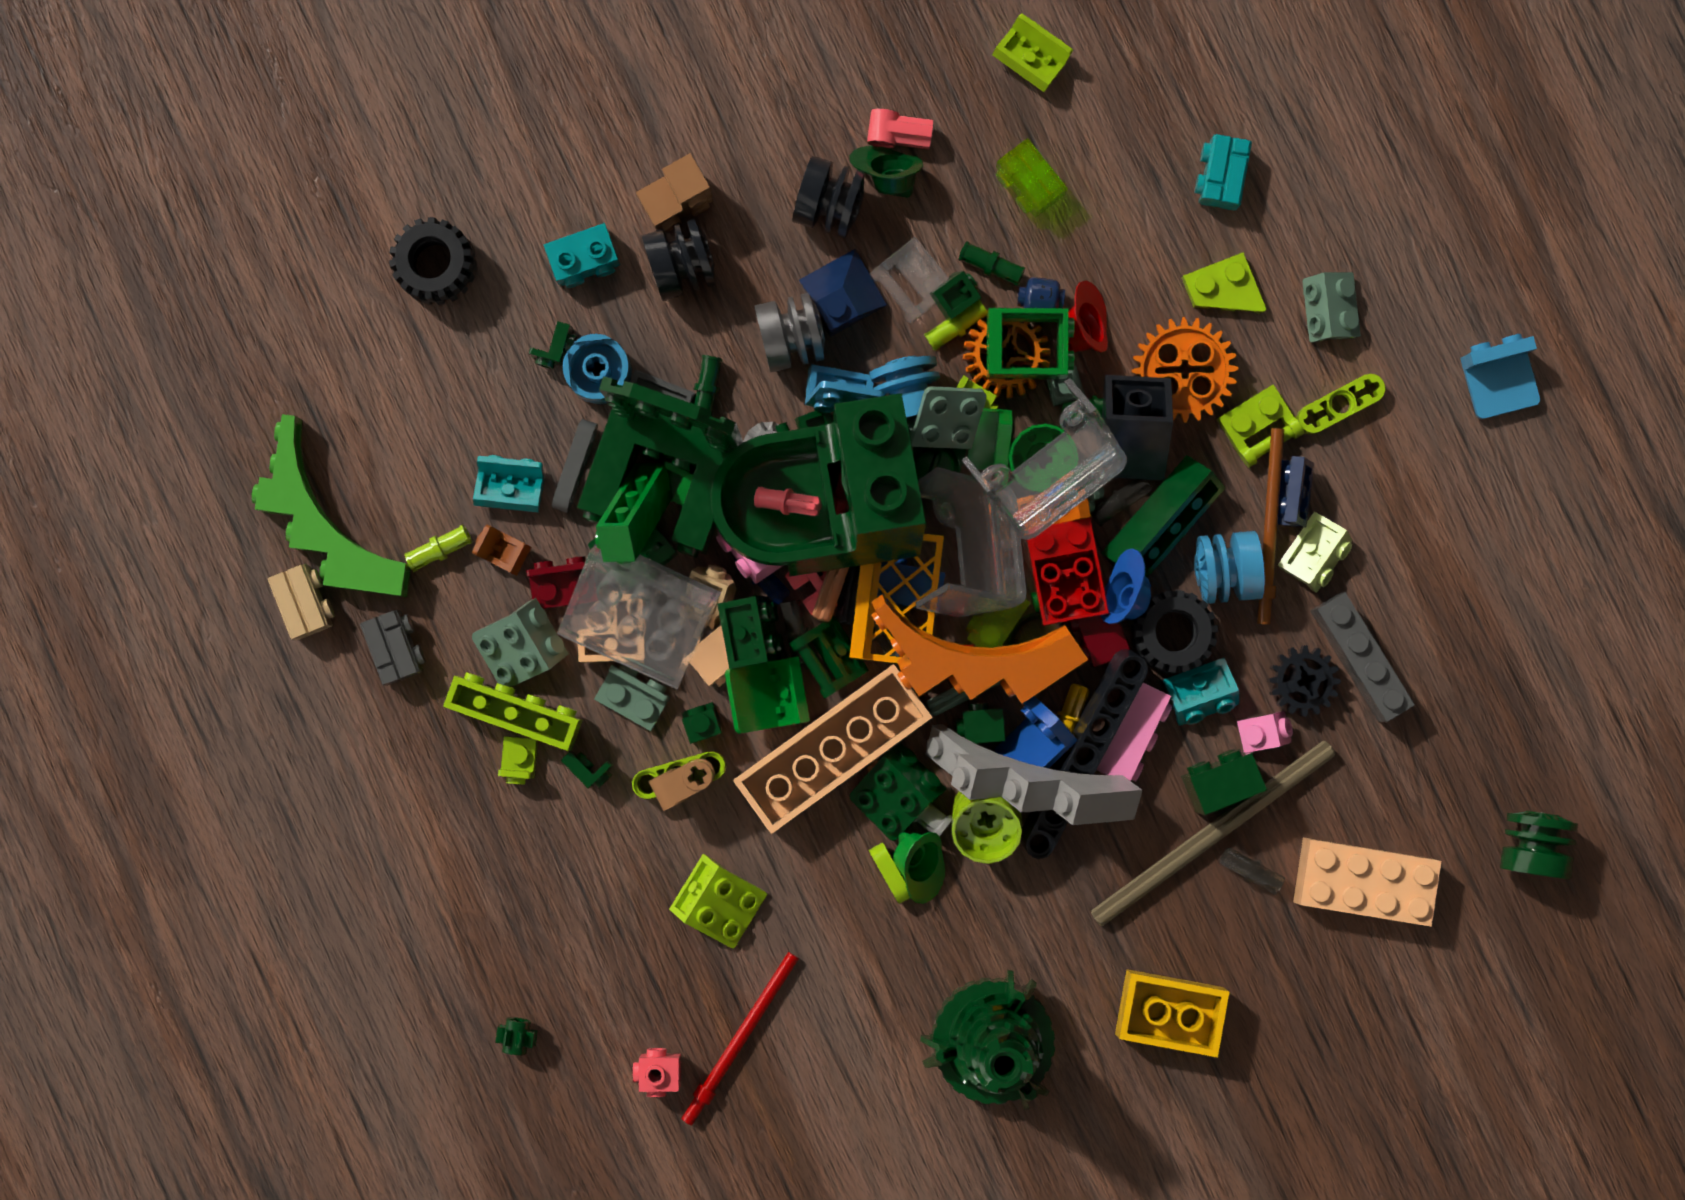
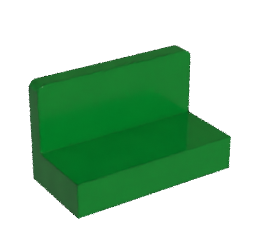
M983 408L972 449H968L967 467L970 469L993 470V483H1006L1012 434V410Z

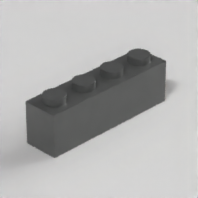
M1346 592L1337 594L1310 610L1378 722H1388L1415 705Z

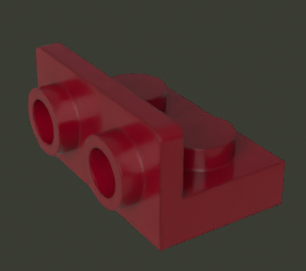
M585 556L567 558L566 565L554 566L553 561L533 563L534 569L526 570L527 577L530 580L532 599L536 598L543 609L599 602L595 565L592 561L586 562Z

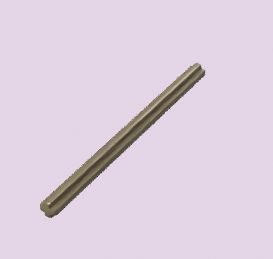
M1326 741L1320 742L1264 783L1266 791L1238 802L1092 909L1091 914L1100 926H1104L1335 756L1333 748Z

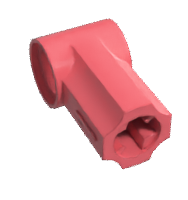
M872 109L867 143L875 147L894 148L898 145L929 150L933 120L900 116L898 112L888 109Z

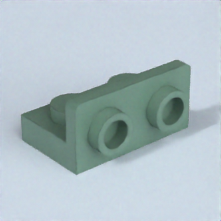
M621 663L619 668L611 665L608 670L609 673L594 700L652 731L671 698L664 694L667 688L652 679L648 683L636 678L639 672L624 663Z

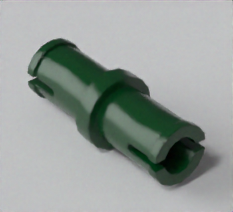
M968 241L965 242L958 258L959 261L983 270L984 275L990 277L992 274L1014 284L1016 287L1020 283L1026 269L1024 266H1019L999 257L1000 253L996 251L990 253L970 244Z
M702 355L698 383L694 384V390L697 391L694 404L710 410V416L712 417L715 396L720 391L717 384L723 359Z

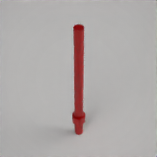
M788 951L703 1084L700 1083L694 1091V1099L681 1118L685 1123L692 1126L706 1104L710 1105L716 1095L714 1091L798 962L799 958Z

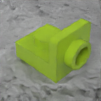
M504 736L501 769H498V776L506 777V783L525 785L526 779H533L535 777L538 740Z

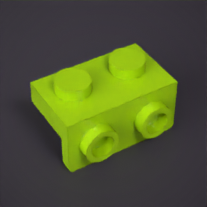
M1021 13L1010 31L996 46L992 56L1045 92L1066 65L1073 49Z

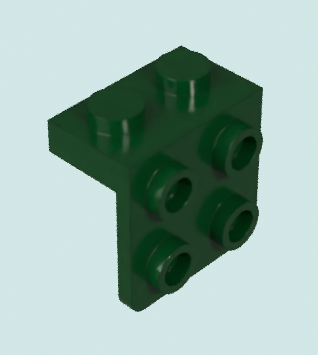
M900 743L877 762L853 789L849 797L888 839L894 841L930 804L946 791V788L940 783L939 778L930 772L910 749Z

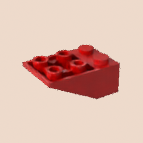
M1090 517L1025 529L1043 626L1109 614Z

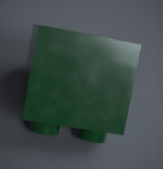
M902 393L834 404V421L830 424L757 436L743 442L732 450L720 464L711 488L713 519L719 533L727 544L737 553L754 562L773 566L788 565L789 577L920 556L926 522ZM841 463V481L848 501L849 511L836 515L827 466ZM758 487L781 491L790 488L794 493L818 496L821 498L822 508L817 516L797 513L783 515L778 510L756 508L754 505V495Z

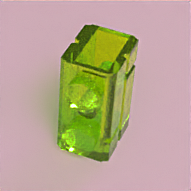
M1028 138L997 161L996 169L998 171L995 173L997 179L1006 189L1011 186L1018 195L1015 201L1025 214L1031 212L1034 217L1039 216L1061 199L1068 190Z

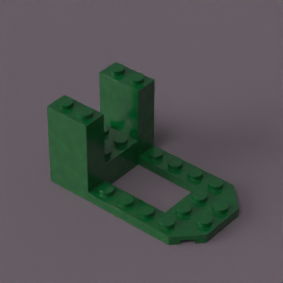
M603 376L599 391L612 409L577 508L584 513L583 518L598 524L636 463L639 452L644 458L657 463H662L663 458L670 460L672 465L691 474L696 469L671 541L678 545L676 550L682 554L697 558L699 553L706 555L716 528L711 509L712 483L722 461L732 450L743 443L736 422L725 417L720 419L711 417L710 410L626 381L621 386L617 384V380Z

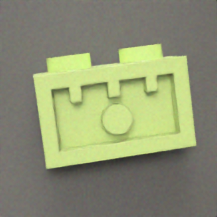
M1314 512L1307 521V527H1303L1278 566L1281 570L1307 584L1310 590L1317 593L1321 586L1325 587L1330 582L1334 573L1333 569L1338 561L1344 560L1352 548V538L1346 529Z

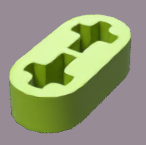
M882 842L869 849L872 858L898 904L910 899L905 880L884 843Z

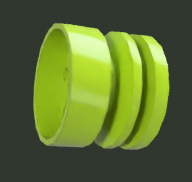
M959 791L955 796L953 804L952 836L954 844L962 855L974 862L989 864L1002 861L1010 856L1020 843L1022 814L1002 797L969 800Z

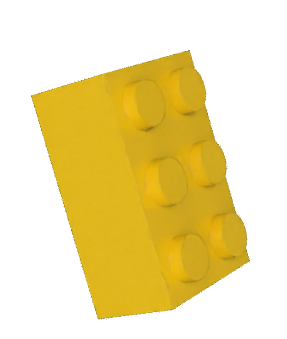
M1126 969L1115 1035L1121 1040L1218 1058L1229 991L1220 986Z

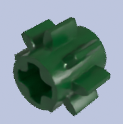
M508 1017L506 1025L500 1024V1027H497L495 1043L503 1044V1053L519 1056L526 1055L527 1048L536 1046L538 1030L530 1029L531 1021L528 1019Z

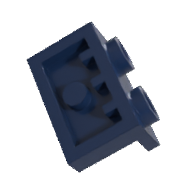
M1292 456L1291 460H1282L1278 525L1307 527L1315 463L1306 457Z

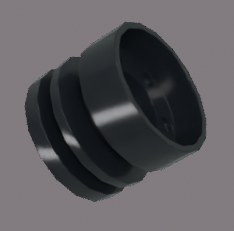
M812 156L802 179L792 222L813 228L820 215L826 217V233L832 231L835 220L840 221L838 236L846 238L849 229L857 220L865 193V172L857 170L852 183H849L847 180L850 167L845 166L840 172L838 179L832 177V161Z
M695 219L687 221L691 236L683 238L680 225H674L676 240L669 242L662 229L641 235L662 301L682 296V280L686 278L689 279L695 291L700 290L696 275L702 273L708 287L716 285L714 281L715 265L706 237L697 226Z

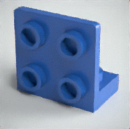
M1033 696L1023 703L1024 707L1020 710L1027 718L1005 738V741H1002L995 748V752L1028 764L1050 768L1078 740L1054 713Z

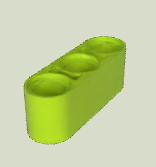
M708 751L648 768L634 776L632 788L640 798H655L654 792L646 793L641 790L639 782L642 776L649 774L655 778L673 769L675 766H683L695 759H705L711 756L718 759L720 763V770L714 775L713 781H715L725 773L727 768L726 760L720 753ZM694 766L695 772L691 774V778L693 780L699 779L703 783V777L706 773L703 769L698 770Z

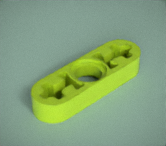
M1366 374L1306 405L1299 410L1296 416L1304 430V434H1316L1379 401L1385 393L1384 381L1378 375ZM1364 381L1368 385L1375 384L1377 389L1373 391V398L1370 394H1366L1356 401L1354 393L1365 387ZM1341 395L1347 398L1349 402L1347 412L1337 413L1332 408V400L1335 396ZM1324 408L1326 413L1332 418V421H1328L1327 415L1316 421V428L1312 424L1306 425L1304 422L1308 417L1307 411L1314 415Z

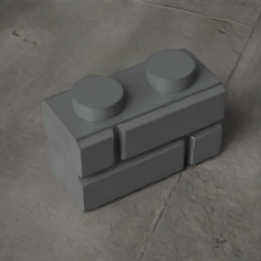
M393 610L360 623L382 685L388 686L424 672L421 664L426 663V659L420 645L414 646L410 634L414 633V627L408 614L403 615L400 610Z

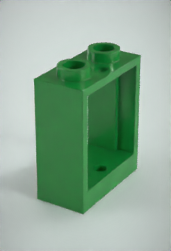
M989 308L987 312V378L1066 379L1068 370H1074V351L1068 350V338L1074 337V318H1068V309ZM1002 322H1057V368H1002Z

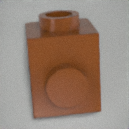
M487 524L477 537L472 553L517 576L532 547Z

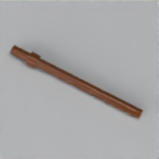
M1271 428L1262 549L1265 586L1263 598L1259 599L1257 624H1270L1272 599L1276 598V586L1273 585L1284 443V429Z

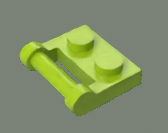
M1274 384L1217 419L1231 444L1248 468L1255 465L1258 458L1270 451L1271 436L1251 448L1247 446L1244 440L1276 420L1281 419L1285 425L1282 428L1284 429V442L1292 437L1297 439L1304 434L1301 424L1293 416Z

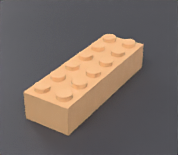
M894 664L733 780L771 834L933 718L912 688L907 690L897 676L899 670Z

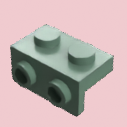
M1324 272L1304 278L1302 282L1309 341L1319 342L1327 339H1353L1361 337L1353 272Z

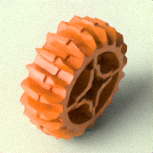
M980 319L977 322V326L981 333L974 329H971L968 333L975 342H964V348L973 351V353L963 354V361H973V364L967 366L965 371L967 374L975 371L978 373L972 381L978 384L983 379L985 381L983 388L986 390L989 389L990 385L995 387L993 394L997 395L996 398L999 397L1001 389H1006V398L1011 399L1013 397V388H1016L1020 396H1024V384L1031 390H1034L1037 385L1033 379L1005 380L987 378V370L980 358V353L985 354L987 357V344L982 343L987 337V324ZM1002 322V330H1008L1006 338L1002 342V352L1007 347L1009 340H1011L1009 349L1012 350L1011 354H1015V357H1011L1006 363L1005 368L1015 365H1028L1031 368L1049 367L1050 362L1041 359V357L1050 355L1051 349L1040 348L1041 345L1048 341V337L1042 336L1037 338L1035 336L1042 329L1040 325H1036L1031 330L1028 328L1031 322H1024L1023 324L1020 322ZM1017 333L1021 334L1029 342L1033 356L1027 355V352L1017 347Z

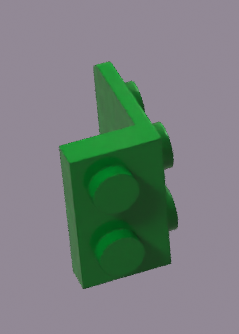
M799 657L726 670L725 678L734 729L738 734L810 721Z

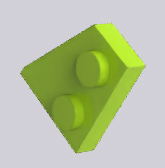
M1244 252L1182 277L1193 308L1252 311L1258 314L1267 310Z

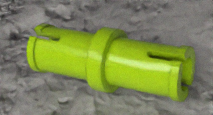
M978 300L952 320H945L928 333H925L924 336L936 352L956 336H964L966 334L965 330L980 319L987 317V310L982 302Z
M462 524L460 527L440 537L435 535L429 538L430 542L405 553V558L411 570L416 572L418 569L438 559L440 561L447 559L448 554L473 543L467 528Z

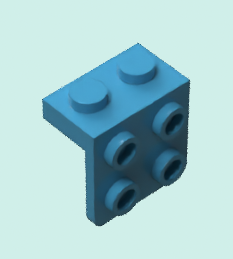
M1521 333L1503 338V344L1491 347L1490 342L1477 344L1470 347V353L1460 358L1477 418L1485 419L1535 406L1540 402L1539 392L1528 353L1537 349L1534 336L1523 339Z
M812 364L808 368L805 405L814 407V410L818 412L830 413L834 411V404L880 397L884 396V392L873 389L874 382H871L870 375Z

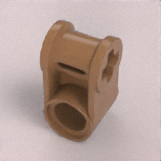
M695 759L677 769L673 768L648 782L663 811L708 787L714 779L715 771L709 761ZM694 766L698 770L705 769L707 774L703 777V783L699 779L693 780L691 778V774L695 772Z

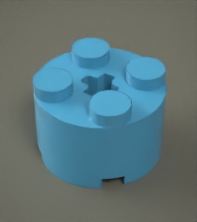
M589 334L579 338L570 347L563 359V374L566 382L579 398L589 403H608L599 391L603 376L617 380V384L623 386L624 381H631L632 368L627 354L620 344L606 335ZM599 362L605 370H602L599 376H595L590 370L595 369V363Z

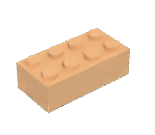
M1303 837L1293 902L1303 906L1432 927L1442 861Z

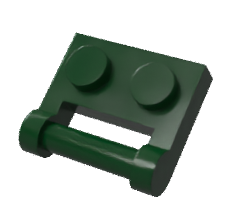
M832 616L831 621L819 624L789 643L794 652H799L822 688L820 693L824 699L869 671L863 660L850 658L851 641L835 616ZM812 641L836 680L834 682L810 647L809 642Z

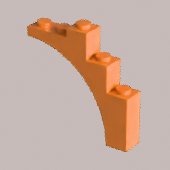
M883 594L871 601L875 610L871 616L882 631L886 628L894 637L890 640V643L897 654L902 657L897 661L901 670L897 676L907 690L913 688L918 696H921L948 678L958 694L965 692L970 700L997 682H1000L1010 698L1016 695L1021 704H1023L1088 660L1065 624L1042 637L1018 645L994 648L964 646L942 640L919 629L898 613Z

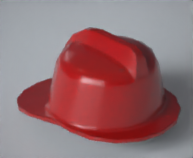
M1087 280L1079 282L1075 291V305L1068 311V318H1074V337L1068 338V350L1075 353L1093 348L1101 353L1106 351L1108 347L1106 306L1101 293L1092 282Z

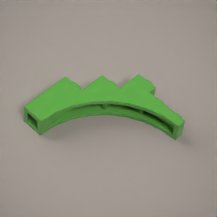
M282 414L281 422L276 423L274 439L278 441L276 454H272L269 465L273 478L259 477V483L254 485L252 503L255 504V510L293 516V521L288 522L286 528V541H290L289 547L293 549L327 554V560L323 559L320 566V578L324 579L323 585L407 597L411 572L409 565L383 558L365 550L344 535L327 517L312 492L304 469L301 449L302 419Z

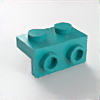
M498 455L478 456V474L473 495L474 506L539 513L544 485L543 463L527 458L516 460L506 459Z

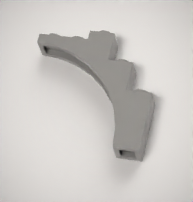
M943 724L932 725L927 741L925 754L953 776L951 785L969 800L1002 797L1020 812L1054 810L1072 825L1135 819L1142 789L1123 775L1077 774L1028 764L981 747L958 735Z

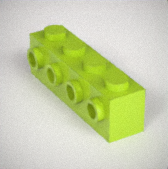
M466 672L464 677H453L443 707L566 751L573 749L583 719L575 717L577 714L576 710L562 705H558L557 710L545 706V699L528 694L526 699L514 695L516 689L497 683L496 687L492 688L483 684L485 678Z

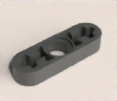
M581 419L553 497L552 508L566 513L570 511L597 434V423Z

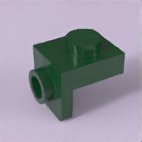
M557 321L549 352L530 347L528 354L536 359L535 364L548 369H554L555 365L563 367L564 356L574 342L577 341V335L573 334L574 329L570 324Z

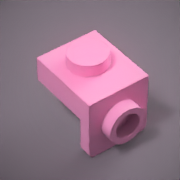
M1284 711L1237 721L1244 752L1270 749L1291 743L1293 728L1290 719L1286 717Z

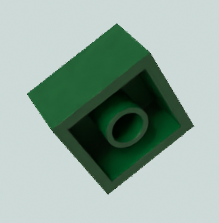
M1235 748L1217 755L1219 761L1212 764L1210 761H1201L1187 767L1188 773L1181 776L1195 812L1203 815L1267 790L1253 754L1242 752L1241 749L1236 750Z

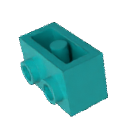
M605 223L543 244L554 277L560 287L564 285L566 288L579 286L585 282L584 278L595 274L598 278L614 273L615 267L620 266Z

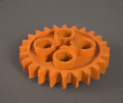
M1182 317L1180 326H1176L1174 321L1169 319V329L1167 330L1160 324L1156 325L1158 333L1156 337L1148 332L1145 335L1150 342L1149 345L1139 343L1137 346L1144 353L1143 356H1133V360L1141 365L1138 368L1132 369V374L1140 375V377L1172 378L1177 383V392L1172 395L1173 421L1177 414H1181L1183 423H1187L1189 414H1193L1194 418L1200 421V411L1202 410L1209 416L1213 415L1211 405L1215 404L1222 408L1224 404L1219 397L1221 395L1226 397L1232 395L1225 388L1226 385L1237 383L1235 379L1229 377V373L1238 370L1237 366L1229 365V361L1236 357V353L1226 354L1225 351L1231 342L1220 343L1219 339L1223 332L1219 331L1212 335L1210 333L1212 323L1207 324L1204 329L1199 328V318L1195 319L1192 326H1188L1186 317ZM1168 345L1175 348L1177 358L1172 363H1165L1159 358L1158 353L1163 346ZM1196 345L1206 346L1210 352L1209 359L1205 362H1197L1192 357V348ZM1184 361L1187 362V366L1190 368L1211 366L1214 368V371L1211 373L1191 372L1188 374L1187 379H1182L1181 373L1157 374L1155 369L1179 368ZM1198 377L1207 379L1210 383L1209 392L1205 395L1196 394L1192 389L1194 379Z

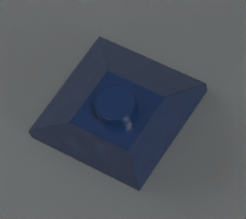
M856 249L799 279L805 293H809L811 301L816 309H818L820 320L830 337L887 306Z

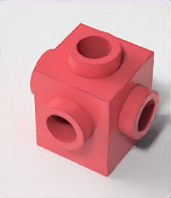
M666 1048L647 1049V1054H641L639 1062L633 1063V1083H639V1092H647V1097H665L666 1092H679L681 1087V1054H667ZM652 1070H659L661 1072V1075L657 1076L653 1074Z

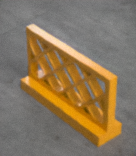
M924 534L923 541L936 542L935 556L925 564H923L918 556L914 557L921 567L907 578L894 565L898 560L887 561L888 564L882 568L881 562L860 565L850 648L851 659L898 664L897 661L902 658L890 656L895 652L894 648L885 655L871 654L872 640L879 634L884 632L890 640L893 639L886 629L883 631L879 629L873 634L875 621L871 614L875 610L871 601L877 598L878 588L898 613L906 619L905 614L921 603L928 612V620L919 629L923 630L927 627L926 632L933 635L944 536ZM934 562V569L932 575L931 572L927 569V567ZM891 566L902 579V582L887 593L879 583L880 574ZM924 570L932 580V586L930 590L920 597L909 581ZM906 585L917 600L901 611L890 596ZM930 595L928 607L923 600Z

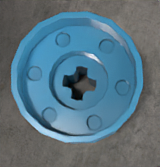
M931 355L899 358L869 372L871 382L886 381L874 387V390L883 391L884 395L902 393L906 418L918 414L924 390L928 387L927 385L940 379L939 372L924 373V371L937 366L936 357Z
M1256 531L1232 533L1229 548H1226L1221 534L1214 535L1212 544L1208 535L1197 538L1194 567L1196 582L1200 589L1202 600L1207 604H1213L1216 601L1217 593L1221 603L1228 602L1230 587L1234 588L1239 601L1263 598L1265 586L1264 562L1261 543Z

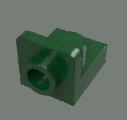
M965 271L952 273L947 281L929 293L946 320H952L981 298L977 292V282Z
M569 751L561 759L563 764L588 789L594 785L599 789L612 776L609 770L614 765L610 761L605 762L594 773L591 770L594 764L581 751L577 755L573 751Z

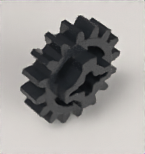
M1303 645L1300 648L1299 654L1294 647L1288 648L1289 657L1287 658L1285 655L1279 654L1277 659L1281 664L1279 666H1270V669L1276 674L1275 677L1267 679V682L1275 684V688L1269 694L1279 695L1280 699L1276 705L1281 707L1288 704L1287 713L1293 714L1297 708L1299 709L1300 716H1307L1309 708L1314 715L1320 714L1319 705L1321 704L1325 708H1329L1331 704L1327 698L1329 696H1338V693L1332 689L1333 685L1341 683V680L1333 678L1332 675L1339 670L1338 666L1329 667L1328 663L1332 657L1326 655L1320 658V648H1314L1309 653L1308 646ZM1303 659L1313 661L1320 668L1314 670L1307 667ZM1289 666L1291 672L1287 681L1283 682L1285 670ZM1301 674L1310 677L1306 687L1299 686L1297 683L1302 678ZM1325 680L1323 691L1319 695L1317 692L1321 681ZM1293 692L1299 694L1305 703L1293 700L1288 694Z

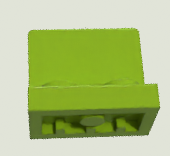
M702 854L669 910L685 924L730 948H735L766 898L767 893L726 870L711 857Z

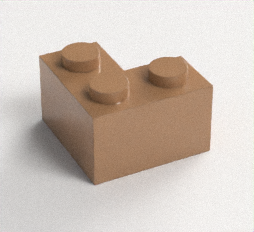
M691 153L662 169L664 177L636 192L638 200L656 231L664 229L665 232H669L674 229V225L682 223L680 219L691 213L693 216H697L710 208L709 203L713 201L710 187Z

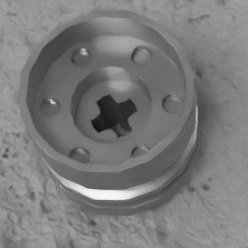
M809 293L801 294L802 310L796 311L793 296L788 297V313L781 314L776 301L754 306L770 373L791 368V353L796 351L804 365L809 364L806 353L808 348H813L816 362L824 360L825 338L818 309H816L811 301Z

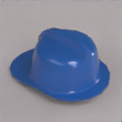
M1128 549L1120 555L1104 588L1109 614L1101 615V618L1108 624H1118L1124 619H1137L1143 615L1150 604L1151 585L1149 579L1145 577L1144 559L1141 553L1135 549Z

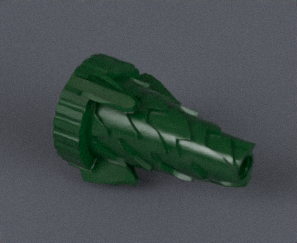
M1007 970L1005 979L981 978L979 981H970L965 986L954 990L952 995L944 1000L942 1008L938 1010L935 1016L936 1022L932 1027V1034L920 1036V1042L934 1049V1053L931 1054L932 1056L922 1061L924 1067L938 1066L946 1082L950 1083L955 1091L959 1094H964L970 1100H978L984 1104H1005L1010 1100L1021 1099L1024 1111L1030 1109L1028 1102L1034 1100L1038 1094L1047 1096L1050 1092L1041 1082L1045 1078V1073L1051 1067V1058L1055 1052V1033L1051 1027V1019L1048 1013L1045 1012L1044 1006L1033 995L1037 982L1031 979L1026 985L1020 986L1014 983V971ZM1003 1055L1013 1059L1012 1068L1005 1073L998 1072L994 1068L996 1059Z

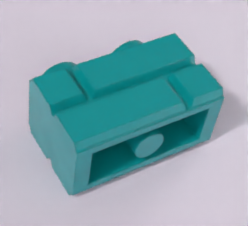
M1215 134L1209 143L1204 142L1200 162L1206 163L1204 175L1198 174L1194 193L1200 194L1199 204L1233 211L1239 208L1252 141Z

